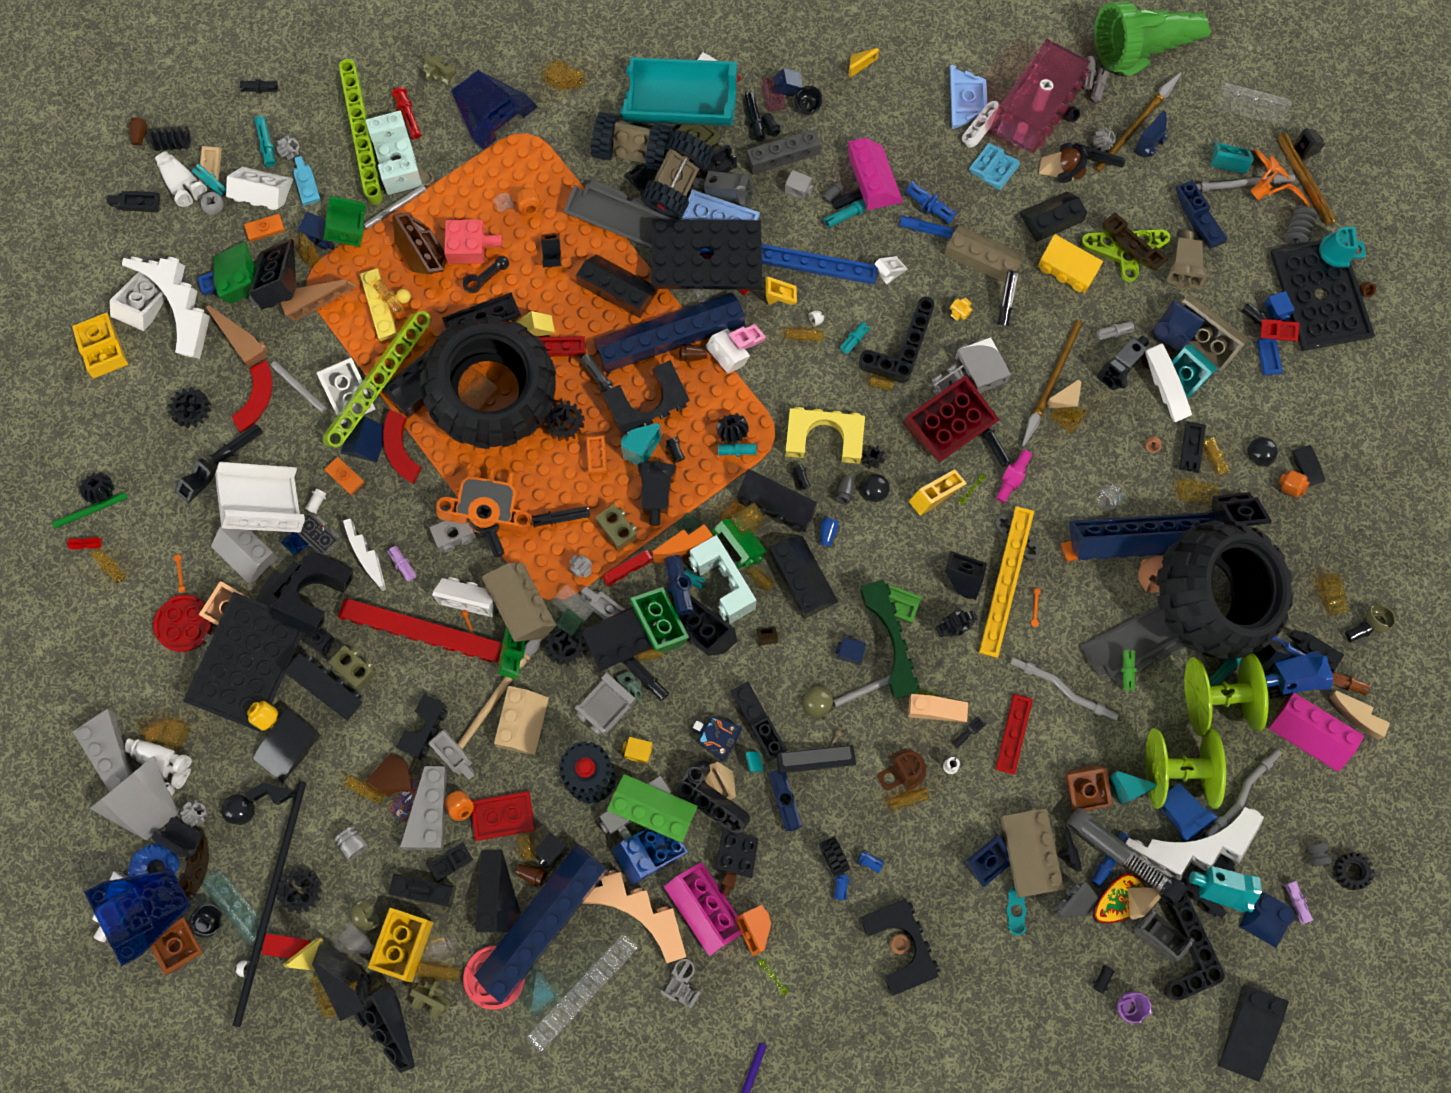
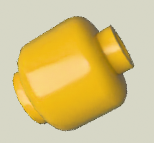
M266 701L253 703L247 712L248 721L263 731L272 728L278 721L277 709Z

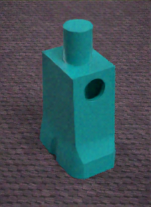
M1211 866L1204 874L1192 871L1189 876V882L1199 886L1201 898L1224 905L1241 913L1253 911L1262 891L1260 877L1244 875Z

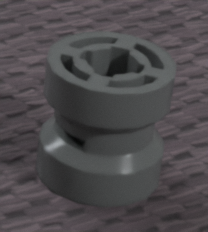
M1328 843L1307 846L1309 853L1313 855L1311 859L1312 867L1333 863L1332 858L1327 853L1329 851Z

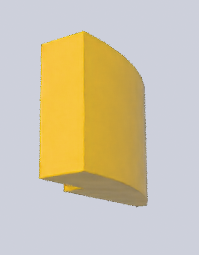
M108 312L72 326L79 352L83 356L86 369L93 379L128 365Z

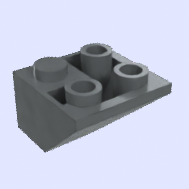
M1087 882L1073 884L1065 893L1068 895L1066 899L1059 900L1052 908L1055 911L1052 916L1054 918L1087 916L1095 907L1099 898Z

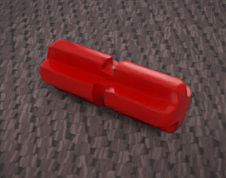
M100 537L70 538L67 541V547L71 550L84 549V547H87V549L101 548L102 539Z

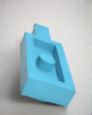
M302 156L295 157L297 168L293 169L303 206L321 201L310 165L304 164Z

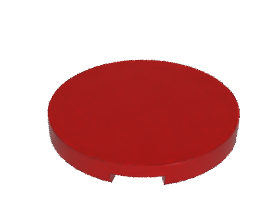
M178 595L170 598L169 601L157 610L154 617L153 630L158 641L164 647L174 652H188L201 646L209 637L213 627V623L199 615L206 603L192 595Z

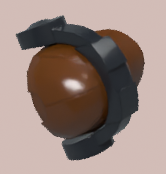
M1072 143L1062 144L1060 146V162L1064 172L1058 174L1057 181L1067 183L1072 180V177L1081 179L1086 174L1087 151L1083 147Z

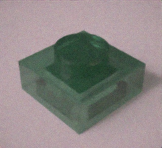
M686 512L677 524L676 529L679 531L684 529L689 535L701 527L702 522Z
M567 608L556 625L571 636H574L584 619Z

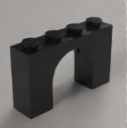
M671 360L651 369L661 389L660 403L651 412H639L632 408L620 385L601 393L620 434L626 433L628 435L632 429H636L640 425L644 427L653 424L652 419L658 416L661 420L671 415L669 411L675 408L679 411L687 407L686 403L690 399Z
M311 550L308 556L303 557L300 568L292 573L289 584L283 586L280 597L272 602V618L315 637L325 623V612L303 602L299 598L298 593L304 587L311 584H322L344 593L353 579V568Z
M906 899L860 917L867 937L887 929L897 928L906 932L914 943L915 950L912 961L905 968L883 976L891 996L939 977L938 972H940L936 960L932 961L929 953L932 951L928 941H924L922 938V926L919 921L916 922L914 919V907L911 901L907 902Z

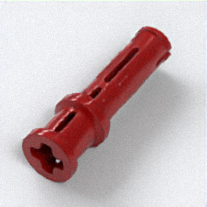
M398 87L394 89L391 93L392 97L396 100L397 110H401L411 139L415 140L422 137L411 110L412 103L408 100L406 88Z

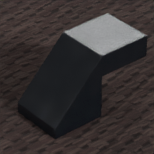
M637 165L624 174L641 195L648 182L652 181L646 167Z
M560 233L541 235L543 268L561 266Z
M204 458L197 460L192 474L180 478L175 492L189 504L212 481L216 469Z
M261 783L245 793L248 801L252 803L269 794L273 803L278 806L295 796V792L290 789Z

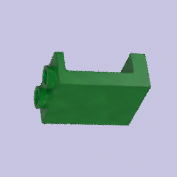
M330 196L323 240L360 247L364 233L363 222L366 203Z
M740 516L723 520L710 531L713 537L716 535L718 537L725 536L740 555L741 561L735 565L737 569L742 567L748 568L752 564L757 565L764 559L762 556L767 550Z

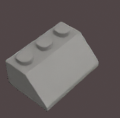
M220 527L211 545L249 585L278 559L251 530L225 529Z

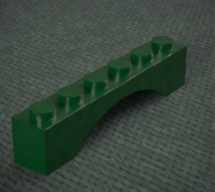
M884 579L861 585L859 590L865 608L882 622L892 642L893 667L888 685L893 701L908 697L911 694H917L920 688L917 677L913 676L912 670L914 665L912 659H908L906 654L908 646L906 640H902L900 634L902 632L901 623L896 621L894 615L897 613L894 602L891 603L889 595H891L889 585L885 584Z

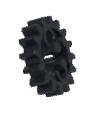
M190 387L189 391H186L183 388V393L176 392L177 397L170 398L173 404H168V407L172 409L168 413L173 416L172 420L175 423L177 422L179 426L185 425L186 428H189L192 424L196 428L197 422L203 424L202 419L209 418L206 412L211 411L209 408L211 403L205 393L202 394L199 389L195 391Z
M302 868L298 869V873L290 870L291 876L284 874L285 881H279L278 883L282 888L276 892L281 893L282 896L277 899L278 901H284L282 904L283 908L289 906V912H293L295 908L298 914H301L302 909L305 912H309V906L315 908L316 904L314 901L321 900L317 895L323 892L322 889L318 888L322 882L315 881L318 876L316 874L311 875L310 870H306L305 873ZM295 880V885L302 888V893L309 895L307 902L304 901L302 895L297 894V889L290 886L291 881ZM309 880L310 885L308 887H304L305 881ZM291 895H295L293 902L289 900Z

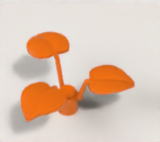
M1257 149L1251 151L1258 155L1267 168L1264 176L1250 189L1251 193L1259 201L1267 194L1270 196L1282 189L1289 188L1304 200L1305 206L1310 208L1302 191L1292 183L1270 190L1273 186L1269 182L1278 173H1281L1288 180L1290 178L1286 170L1272 155H1269L1268 159ZM1272 170L1274 173L1268 179H1266V177Z

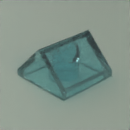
M536 972L530 1013L533 1016L541 1015L561 998V995L547 976L541 972Z

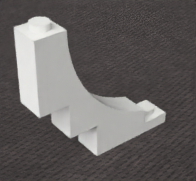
M1245 807L1228 827L1215 835L1201 840L1174 843L1152 839L1147 848L1141 841L1128 838L1125 844L1134 849V855H1138V858L1141 857L1140 860L1144 859L1143 862H1147V865L1150 864V867L1153 866L1154 869L1156 868V870L1168 877H1175L1181 880L1190 863L1207 871L1211 866H1214L1220 853L1240 863L1258 832L1264 817L1258 811Z

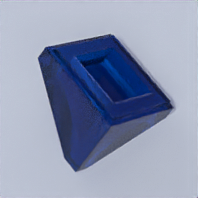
M297 532L290 533L281 542L294 556L308 545Z

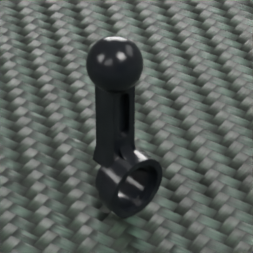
M498 256L495 259V263L479 276L475 274L467 275L463 280L464 289L468 293H477L494 275L508 268V258L506 256ZM477 281L475 288H468L470 282Z

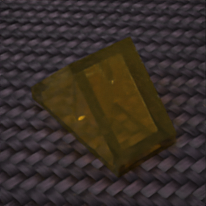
M1076 407L1056 408L1049 418L1072 435L1083 422L1088 412Z
M753 503L734 514L730 519L741 533L759 530L766 517L757 505Z

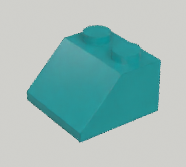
M1192 344L1184 347L1172 360L1187 399L1219 369Z
M655 423L632 429L628 435L625 434L620 443L623 458L637 466L639 463H647L662 438L661 425Z

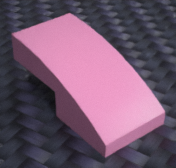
M755 324L747 328L743 326L729 334L730 338L740 349L753 347L763 342L766 338Z

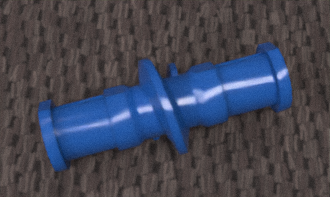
M913 180L904 194L910 195L919 204H922L921 211L928 208L927 215L932 211L949 225L958 211H953L944 202L937 199L939 193L932 196L927 190L915 184L916 182Z

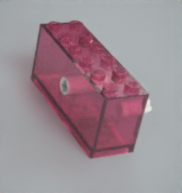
M1046 38L1000 104L990 131L1033 154L1038 148L1042 149L1046 142L1045 137H1050L1054 130L1053 126H1057L1062 117L1061 114L1066 113L1070 105L1068 103H1072L1077 95L1076 91L1080 92L1084 84L1082 80L1086 79L1090 71L1088 69L1090 61Z

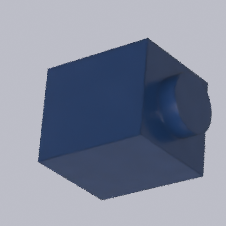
M783 68L773 77L776 93L794 96L803 88L800 72Z
M844 637L842 643L838 642L835 653L839 654L838 660L861 665L866 643Z

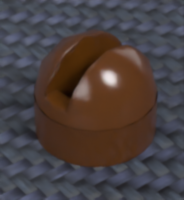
M1363 282L1359 287L1361 294L1365 297L1373 296L1376 292V285L1371 282Z

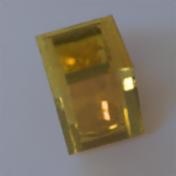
M557 58L543 72L544 82L558 91L583 87L585 85L584 75L581 71L574 70L565 61H560Z
M166 718L140 729L139 733L144 735V740L155 744L156 741L163 743L162 747L180 750L191 728Z

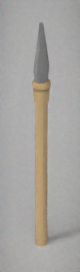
M542 639L529 640L525 644L524 657L520 660V669L526 664V660H530V656L537 651ZM505 676L457 743L462 750L513 679Z

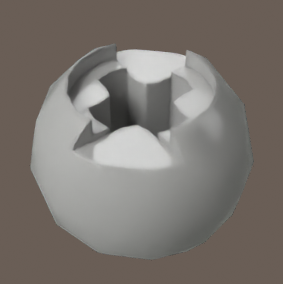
M215 192L206 193L201 198L202 210L209 215L219 214L224 208L223 198Z

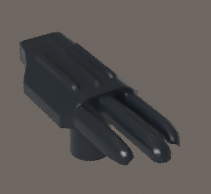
M1065 827L1064 833L1068 847L1066 850L1059 851L1060 858L1070 857L1072 866L1077 872H1081L1082 867L1078 850L1073 843L1069 828Z

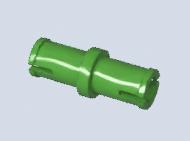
M1123 650V668H1121L1123 673V690H1136L1135 673H1137V668H1135V650Z

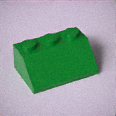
M663 587L629 599L655 651L665 653L679 648L689 638Z

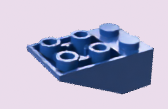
M645 829L620 842L612 850L632 886L688 853L683 842L681 844L649 829Z

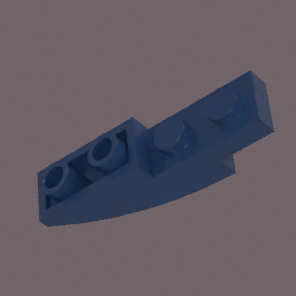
M1191 180L1176 186L1182 208L1198 238H1203L1209 249L1226 243L1227 237L1209 212L1210 205L1194 181Z

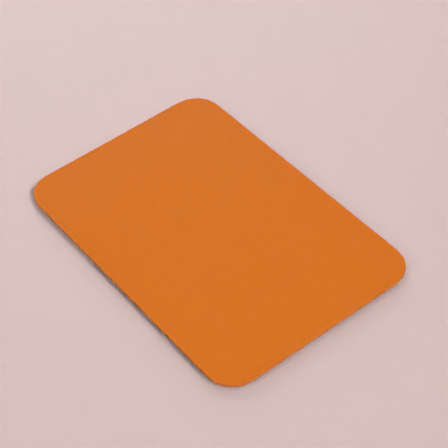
M524 133L512 134L500 139L426 188L427 191L406 203L397 211L391 213L368 230L364 229L360 247L342 244L323 256L311 268L307 277V286L344 279L356 285L357 288L317 309V312L366 376L395 338L379 340L360 274L376 268L380 271L387 298L396 295L400 289H406L411 294L409 302L405 304L397 302L390 305L397 333L413 313L425 311L431 318L429 326L390 380L425 353L438 339L437 337L446 330L442 317L508 293H512L521 317L509 322H516L533 311L552 315L555 334L539 337L585 336V355L590 354L608 380L613 382L614 387L621 386L628 403L639 412H651L659 405L661 389L651 369L671 360L690 401L686 403L687 407L679 411L675 408L669 411L671 415L661 420L659 416L652 419L653 424L658 423L661 425L662 438L647 463L658 461L676 465V474L671 483L668 513H661L659 526L649 525V513L643 512L642 479L638 472V466L623 458L620 443L626 433L620 434L601 395L603 392L599 390V385L579 361L583 356L550 357L554 364L556 379L553 403L557 406L560 405L561 400L563 404L570 401L571 406L576 403L577 410L582 409L581 415H584L585 421H582L584 428H580L581 434L575 433V439L570 436L567 442L565 438L558 441V436L551 438V433L546 432L547 427L543 423L546 419L542 421L534 433L518 440L516 444L507 447H489V449L475 448L474 445L463 444L449 437V434L433 422L425 405L406 421V430L457 497L460 484L467 478L471 465L476 467L475 477L486 479L489 469L495 470V481L505 482L509 472L514 474L513 487L516 490V497L513 509L528 512L531 516L529 530L524 534L498 530L497 535L505 552L502 557L507 563L523 562L541 597L553 601L565 600L580 593L585 587L591 585L740 477L748 469L759 463L771 451L775 440V427L767 409L735 371L727 374L708 349L707 359L685 363L680 361V348L605 373L593 339L684 308L668 289H659L642 317L638 318L577 284V272L585 260L596 254L651 283V268L626 238L563 212L574 185L583 191L585 188L549 144L540 137ZM524 188L535 189L539 194L541 208L534 215H524L518 209L516 195ZM402 213L412 214L413 218L421 221L431 229L444 252L446 220H483L485 235H502V247L486 246L485 263L448 264L446 261L443 272L428 275L412 272L395 244L392 217ZM560 233L561 266L543 268L541 235ZM498 256H506L508 258V268L494 275L477 293H468L464 289L463 280L467 275L475 274L479 276L495 263V259ZM477 281L470 282L468 288H475ZM417 316V322L422 325L423 320L421 316ZM407 330L406 336L410 340L412 338L411 331ZM707 338L689 345L706 348L705 346L709 339ZM396 345V352L398 354H401V347L399 345ZM386 359L385 367L390 369L391 362ZM483 361L470 366L463 373L459 381L458 393L460 400L471 408L480 411H497L508 407L517 400L519 385L515 375L508 367L494 361ZM375 374L374 381L377 384L380 383V376ZM382 390L379 394L390 409L406 417ZM571 412V413H570L571 416H573V417H575V419H577L576 416ZM730 413L732 415L738 413L740 416H744L749 426V432L747 437L742 438V441L736 442H739V444L756 443L757 455H740V457L735 455L719 456L718 444L727 443L726 441H721L717 434L716 425L718 420L723 419V416H729ZM552 423V426L558 430V427ZM605 435L608 473L589 475L586 437ZM674 437L680 440L679 445L685 456V459L678 463H674L669 448H666V441ZM613 504L617 508L621 507L627 516L625 519L628 523L632 522L638 530L636 532L637 539L620 552H618L597 524L595 518ZM584 506L589 508L590 515L587 518L554 523L553 526L548 524L534 528L532 515ZM611 516L607 521L613 523L617 520V517ZM524 520L517 521L521 525L526 524ZM621 531L619 533V536L624 538L628 536L629 533L627 531ZM583 554L592 562L593 565L590 567L592 573L587 578L583 575L577 578L569 570L571 566L569 561L575 555L580 557Z

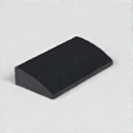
M426 352L390 380L382 389L407 418L411 417L425 405L420 387V373Z

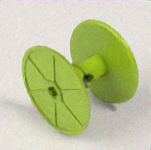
M1250 653L1246 657H1242L1238 669V683L1227 684L1224 681L1221 685L1210 686L1209 678L1202 662L1195 657H1191L1188 660L1185 668L1184 690L1189 719L1198 736H1205L1209 732L1212 723L1213 705L1228 707L1230 704L1240 703L1244 718L1249 727L1258 732L1264 729L1268 717V689L1263 668L1255 654Z
M1210 728L1209 732L1203 736L1199 758H1187L1185 755L1181 758H1168L1163 735L1158 729H1151L1145 748L1146 780L1156 783V788L1148 791L1152 806L1155 809L1163 807L1168 794L1169 779H1183L1185 782L1188 779H1200L1206 802L1211 808L1218 809L1222 804L1225 794L1226 761L1222 740L1217 730Z

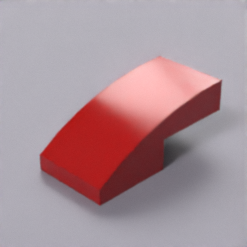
M1262 319L1260 338L1297 342L1300 322Z
M265 934L261 955L291 958L309 944V940Z

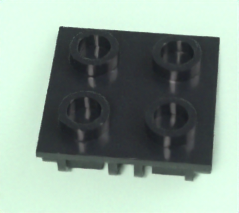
M722 829L716 864L717 872H729L752 878L758 838L740 833L734 834L729 830Z

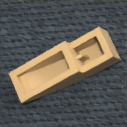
M1339 691L1330 694L1329 698L1332 703L1354 726L1377 740L1385 737L1390 723L1372 715L1374 707Z

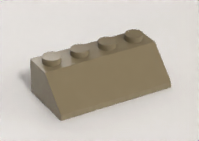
M959 225L947 245L944 256L1005 283L1007 271H1018L1025 254Z
M1189 295L1181 304L1205 319L1189 344L1198 349L1219 368L1218 371L1222 372L1249 339Z
M523 562L507 563L482 576L514 642L544 639L556 626Z
M1047 809L1031 810L1000 817L1017 898L1064 890Z

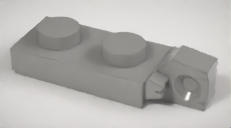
M585 587L580 593L579 597L585 601V605L603 619L625 610L601 591L593 592L588 587Z
M445 729L428 742L454 773L456 772L458 775L463 773L468 780L475 775V772L470 767L472 761Z

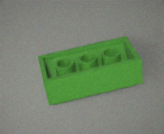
M624 774L607 811L682 844L698 806Z

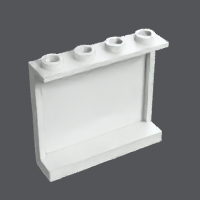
M219 462L215 478L221 527L225 529L301 532L305 518L304 514H300L295 486L294 477L297 467Z

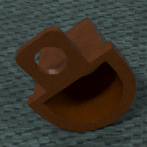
M904 749L888 756L893 766L877 775L882 787L886 791L902 783L907 791H910L923 782L927 767L919 753ZM887 773H892L895 776V782L891 785L884 782V775Z

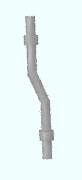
M1277 174L1269 183L1277 185L1281 182L1295 181V174H1289V180L1285 176ZM1262 177L1211 183L1209 181H1201L1196 186L1201 192H1209V190L1255 185Z
M1012 657L1010 664L1024 670V673L1034 674L1052 682L1071 701L1093 710V713L1097 715H1104L1117 720L1119 713L1106 708L1102 703H1094L1076 695L1057 676L1035 667V664L1031 662L1026 663Z
M1275 749L1268 757H1264L1259 762V766L1244 780L1237 802L1223 816H1219L1214 821V825L1205 833L1206 837L1215 835L1220 830L1225 829L1229 825L1228 822L1244 807L1251 785L1265 771H1269L1273 767V763L1282 755L1279 749Z

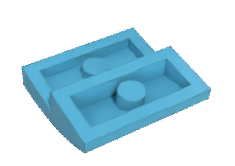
M988 143L970 166L969 171L996 189L1001 190L1019 167L1020 160L1004 154V149Z

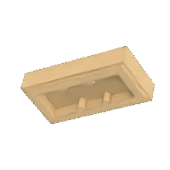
M202 146L200 164L211 175L214 174L215 178L219 181L222 149L219 147Z

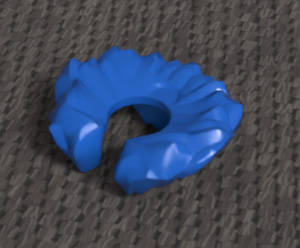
M157 842L155 844L151 843L150 846H145L144 849H139L138 852H135L134 857L131 858L130 867L127 868V874L134 881L133 884L150 888L151 890L160 889L165 885V879L161 875L149 873L147 868L152 861H161L167 874L174 875L179 868L180 860L178 855Z

